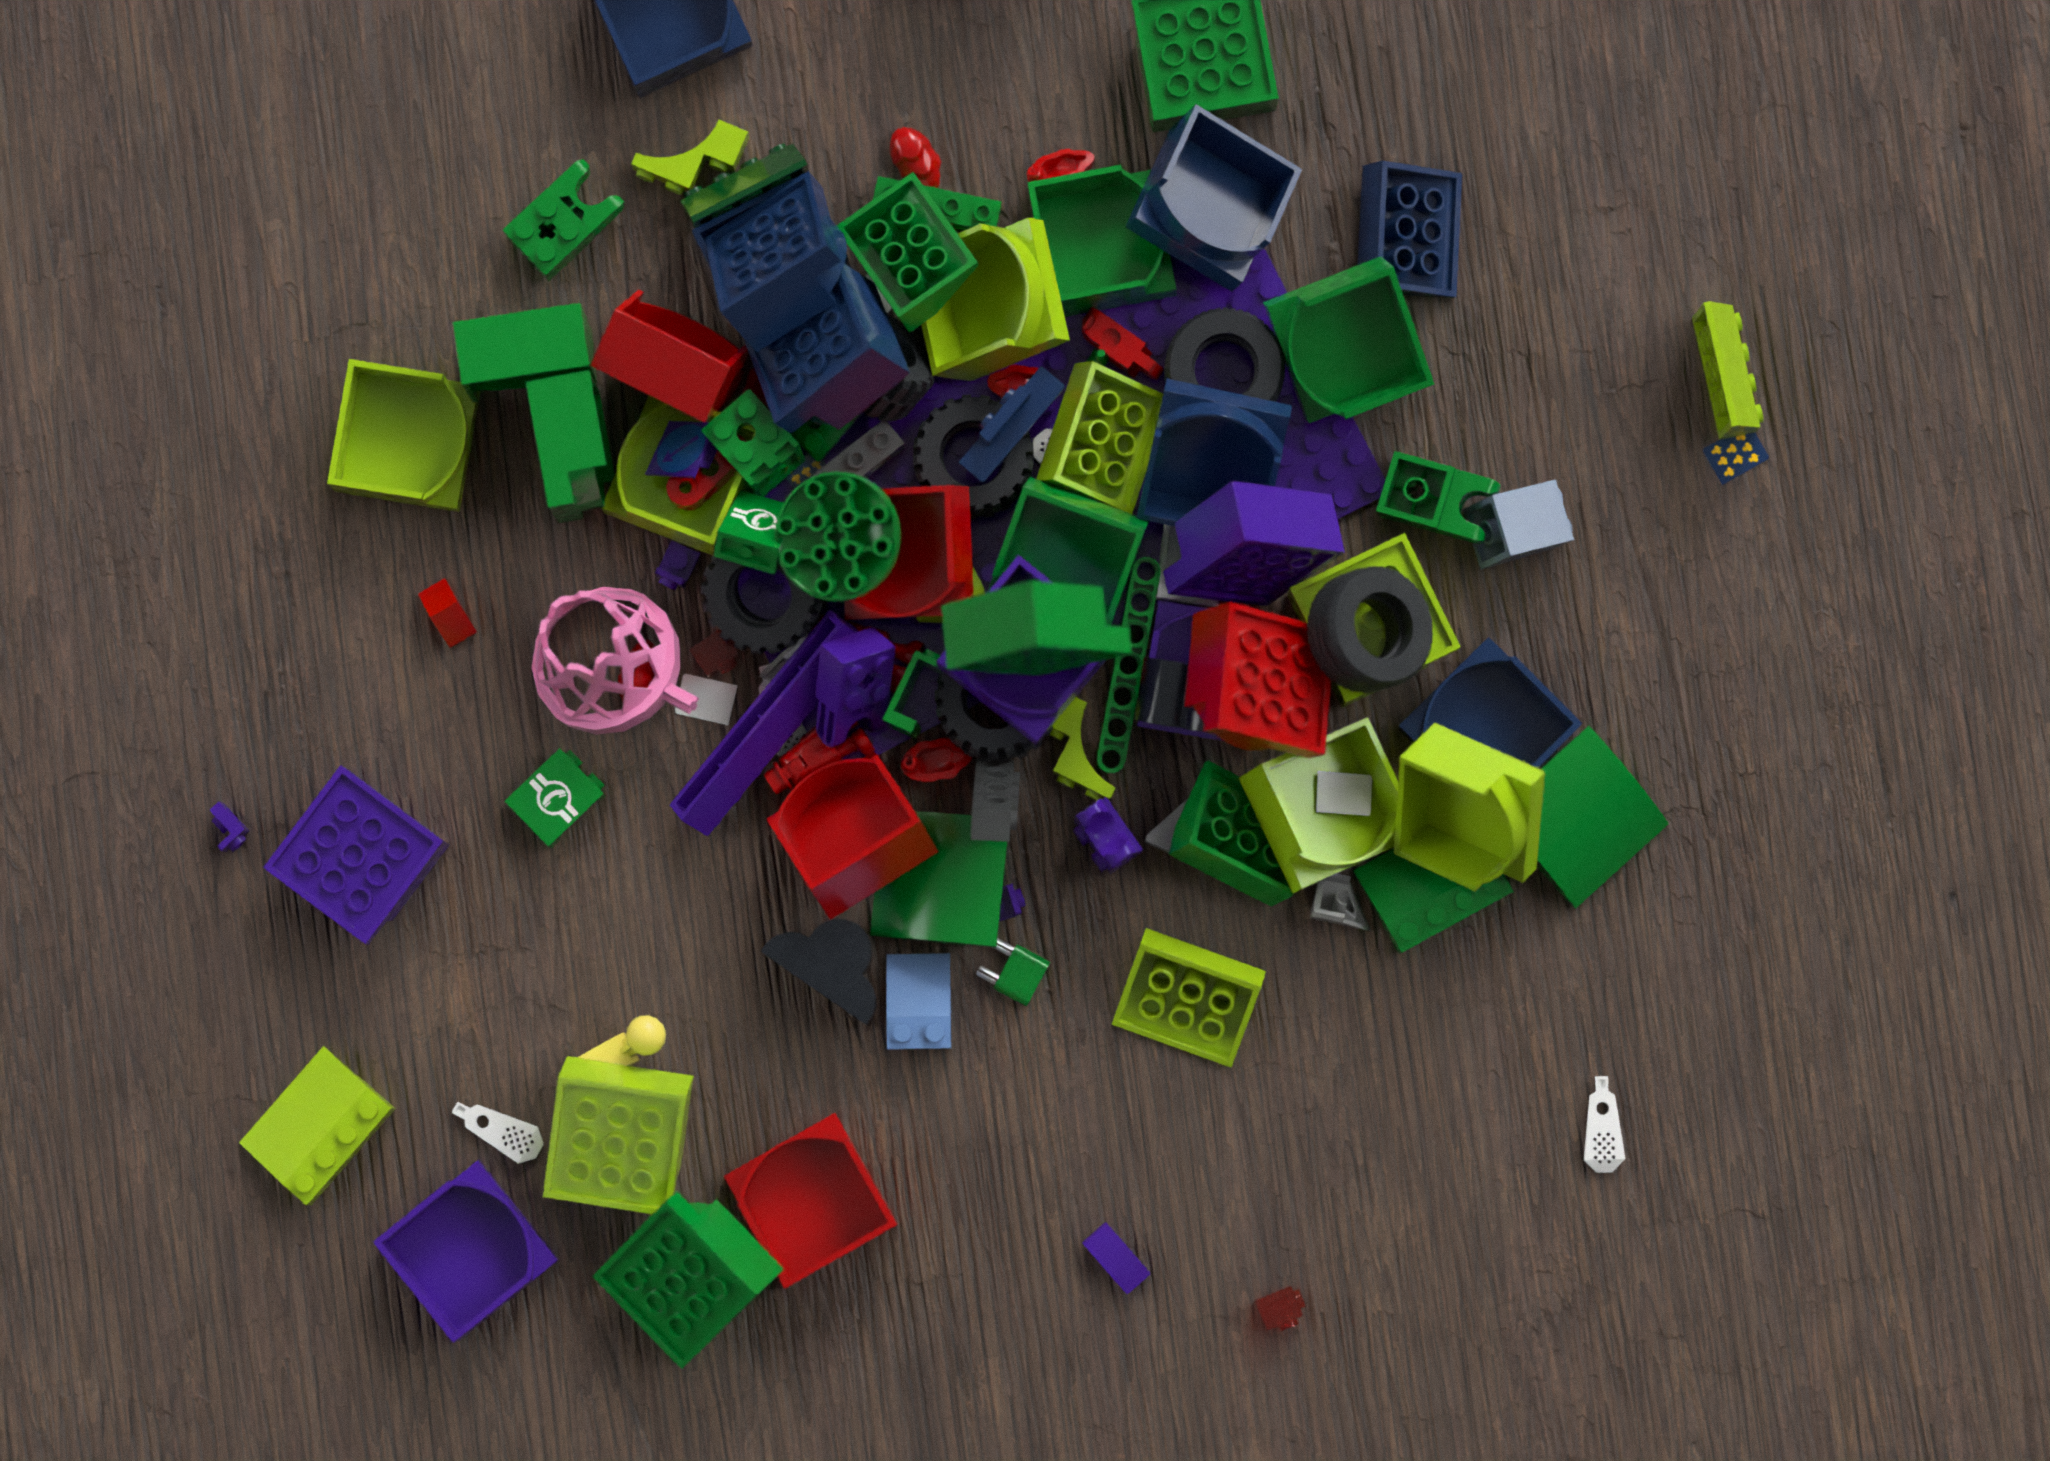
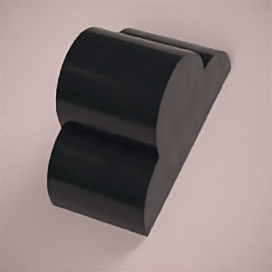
M1144 657L1135 720L1204 732L1205 723L1199 717L1195 708L1185 707L1189 662Z
M832 919L819 925L809 938L796 932L781 933L771 938L762 948L761 952L865 1025L868 1026L874 1018L877 1009V997L873 986L864 977L872 962L873 949L869 937L858 924L846 919Z

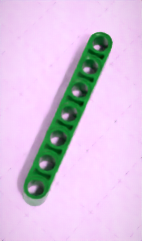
M1150 557L1136 560L1128 579L1120 627L1136 625L1142 631V638L1137 643H1131L1130 654L1114 657L1095 756L1098 768L1106 773L1120 771L1126 762L1143 660L1146 655L1161 574L1158 562ZM1141 563H1149L1154 569V575L1148 581L1140 579L1137 575V568ZM1136 594H1142L1148 600V606L1143 612L1135 611L1132 608L1131 600ZM1125 656H1130L1136 661V669L1129 675L1124 674L1119 667L1121 659ZM1120 687L1126 688L1131 694L1130 701L1124 706H1120L1114 701V692ZM1115 718L1120 719L1125 725L1124 733L1119 737H1114L1108 732V724ZM1108 750H1114L1119 756V762L1113 768L1105 767L1102 762V756Z

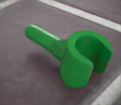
M1094 348L1086 362L1094 361L1105 367L1110 358L1105 356L1104 350L1100 349L1097 351Z

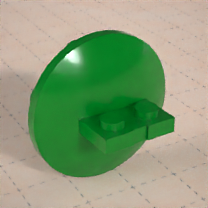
M828 472L804 481L788 496L777 518L775 540L778 542L779 538H784L778 559L786 575L798 588L819 599L848 601L870 593L887 578L899 554L901 530L892 502L876 484L856 474Z

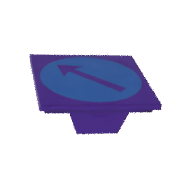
M669 421L645 474L647 476L695 478L700 467L709 469L717 449L704 436L701 429L710 422Z

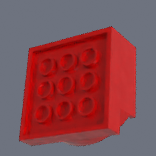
M637 290L614 310L590 366L700 421L706 422L735 394L744 374V371L741 369L749 354L746 344L739 349L719 333L689 317L663 307L640 302L644 292Z
M944 485L881 489L892 502L899 519L901 530L899 554L891 572L876 589L862 597L844 601L845 620L942 616V605L973 597L969 486Z
M1232 602L1193 613L1185 707L1195 708L1197 714L1205 723L1204 732L1215 734L1228 744L1244 750L1263 751L1274 749L1309 759L1325 755L1331 680L1320 669L1312 655L1308 642L1306 622Z
M875 752L863 758L833 762L812 772L792 789L779 811L767 818L771 828L830 920L939 852L917 814Z
M836 1113L724 1175L726 1182L738 1201L737 1205L757 1241L784 1268L778 1275L784 1289L898 1225Z

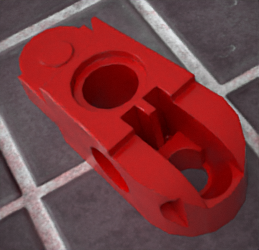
M1090 307L1082 319L1081 331L1084 339L1096 348L1097 351L1100 349L1104 350L1105 356L1110 358L1109 362L1132 378H1135L1140 371L1157 381L1164 369L1150 358L1152 352L1146 348V343L1101 311Z
M738 434V438L741 441L747 442L744 437ZM717 450L712 461L713 464L719 466L718 472L715 475H704L702 473L703 468L700 467L695 478L669 477L666 485L668 497L678 508L688 511L696 510L734 476L736 470ZM686 484L692 486L689 493H682L680 491Z

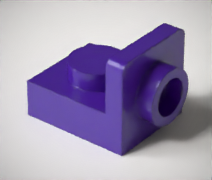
M671 540L660 566L654 572L656 576L660 577L658 583L675 591L677 586L685 589L701 554Z
M218 801L210 809V812L215 816L211 821L222 833L225 834L229 831L231 834L217 847L222 852H227L229 849L234 852L245 843L247 839L244 835L249 830L224 803Z
M1012 883L1004 886L1002 889L999 922L1022 915L1020 908L1026 906L1021 889L1014 890Z

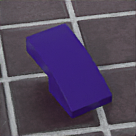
M1107 1222L1102 1224L1082 1242L1127 1295L1151 1274Z

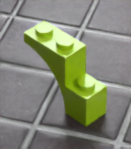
M718 120L710 135L695 148L671 157H650L636 153L631 165L633 170L637 171V177L653 183L654 179L666 183L665 188L667 190L682 195L683 191L687 192L694 188L706 160L710 161L708 164L710 167L718 171L726 172L729 169L735 172L750 138L749 133L746 130Z
M1075 697L1052 725L1053 729L1049 736L1062 741L1063 737L1069 739L1053 770V774L1058 776L1056 781L1066 787L1073 789L1076 784L1086 789L1084 795L1095 801L1105 797L1110 801L1116 787L1102 779L1086 758L1081 742V722L1087 702Z

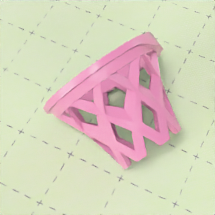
M600 587L591 591H578L575 595L561 596L550 605L548 617L541 620L531 667L537 693L552 714L568 727L595 735L624 732L651 718L666 702L688 714L696 709V703L699 698L676 686L680 671V645L676 631L666 612L644 594L632 589ZM593 600L604 603V607L620 624L613 628L612 641L616 653L600 654L595 658L593 671L580 664L569 663L564 668L549 648L548 638L551 631L560 619L580 604ZM615 600L631 601L632 603L638 605V610L632 609ZM619 609H623L633 615L628 618ZM643 622L654 628L661 643L660 645L650 649L640 633ZM629 634L636 637L644 650L629 653L624 637ZM544 660H545V665H546V669H547V674H548L549 680L545 679V676H544V672H543ZM649 661L655 674L648 688L633 687L634 668ZM607 666H622L623 684L605 679ZM552 668L557 674L555 677H553ZM575 675L590 683L585 696L574 685L573 678ZM569 688L583 701L576 712L566 707L559 689ZM605 691L624 694L623 705L620 710L605 711L596 702ZM590 709H593L595 712H597L592 714H585Z

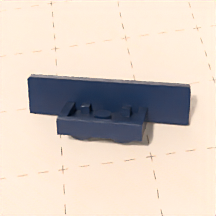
M1040 366L1024 386L1020 385L1016 391L1012 388L1009 389L999 402L1003 405L995 415L990 412L980 423L979 428L982 431L979 433V439L959 461V464L980 482H985L1063 391L1064 384L1044 367Z

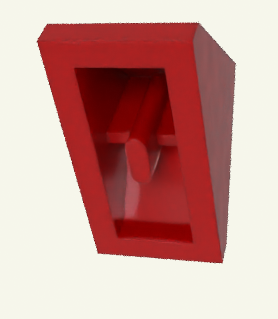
M446 578L418 593L429 617L449 648L456 646L477 633Z

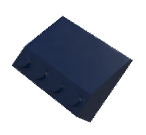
M1383 160L1363 165L1358 265L1381 256L1394 267L1403 295L1456 298L1462 173Z

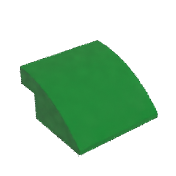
M1587 726L1540 769L1545 772L1537 868L1574 909L1581 905L1669 824L1634 776L1590 726Z
M915 811L939 852L874 893L870 936L996 948L1008 841L971 840L972 815Z

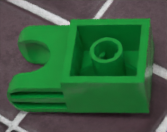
M584 159L577 160L503 229L505 236L548 281L595 239L594 237L622 212L625 206L623 199L616 195H611L596 205H587L579 200V189L590 176V165ZM546 229H555L553 230L555 236L552 239L549 237L541 239L543 236L542 232Z
M1394 451L1376 512L1381 518L1467 542L1482 544L1486 534L1480 526L1470 523L1463 518L1462 509L1465 502L1472 497H1489L1498 494L1501 485L1496 480ZM1419 486H1421L1424 494L1415 499L1411 492L1412 490L1417 491Z

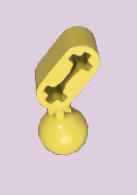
M650 1015L636 1017L627 1027L626 1034L623 1032L577 1058L633 1066L640 1061L637 1053L642 1056L652 1055L663 1047L666 1039L664 1025L657 1018Z

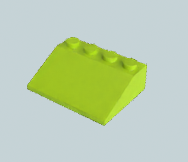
M1712 301L1704 302L1692 317V322L1719 440L1757 432L1760 429V423H1763V413L1760 404L1755 405L1753 392H1756L1757 389L1753 373L1748 374L1746 362L1750 360L1746 343L1741 344L1739 331L1743 330L1741 316L1739 312L1734 313L1733 305Z
M1094 361L1075 363L1036 479L1132 514L1147 471L1163 393Z
M1146 928L1111 1025L1232 1067L1262 987L1266 971Z
M323 1046L239 1143L282 1185L306 1206H309L318 1199L396 1108Z

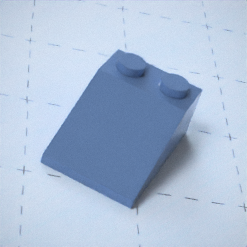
M950 953L886 954L887 1050L952 1049Z

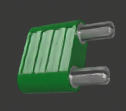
M997 938L998 944L1013 951L1011 953L998 945L994 948L1009 956L1001 974L998 975L983 966H980L978 969L998 980L996 981L977 971L976 975L994 984V990L1027 1007L1050 961L1018 944L1013 947Z

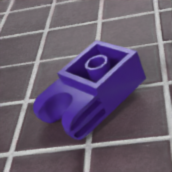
M874 627L821 644L815 697L819 699L816 731L821 741L829 748L844 743L850 727L856 721L860 722L870 733L885 728L886 723L883 721V717L888 709L895 646Z
M1107 797L1097 800L1092 806L1087 807L1086 810L1075 816L1074 824L1076 827L1073 828V833L1083 846L1086 844L1090 845L1095 852L1091 855V858L1101 872L1107 869L1111 875L1142 853V847Z

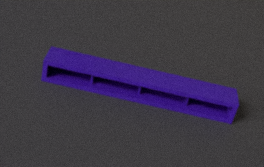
M831 610L825 614L670 803L669 806L683 822L707 837L720 824L722 818L740 800L745 790L761 774L768 762L780 751L782 745L800 727L805 717L819 703V699L815 697L821 644L859 632L855 626Z

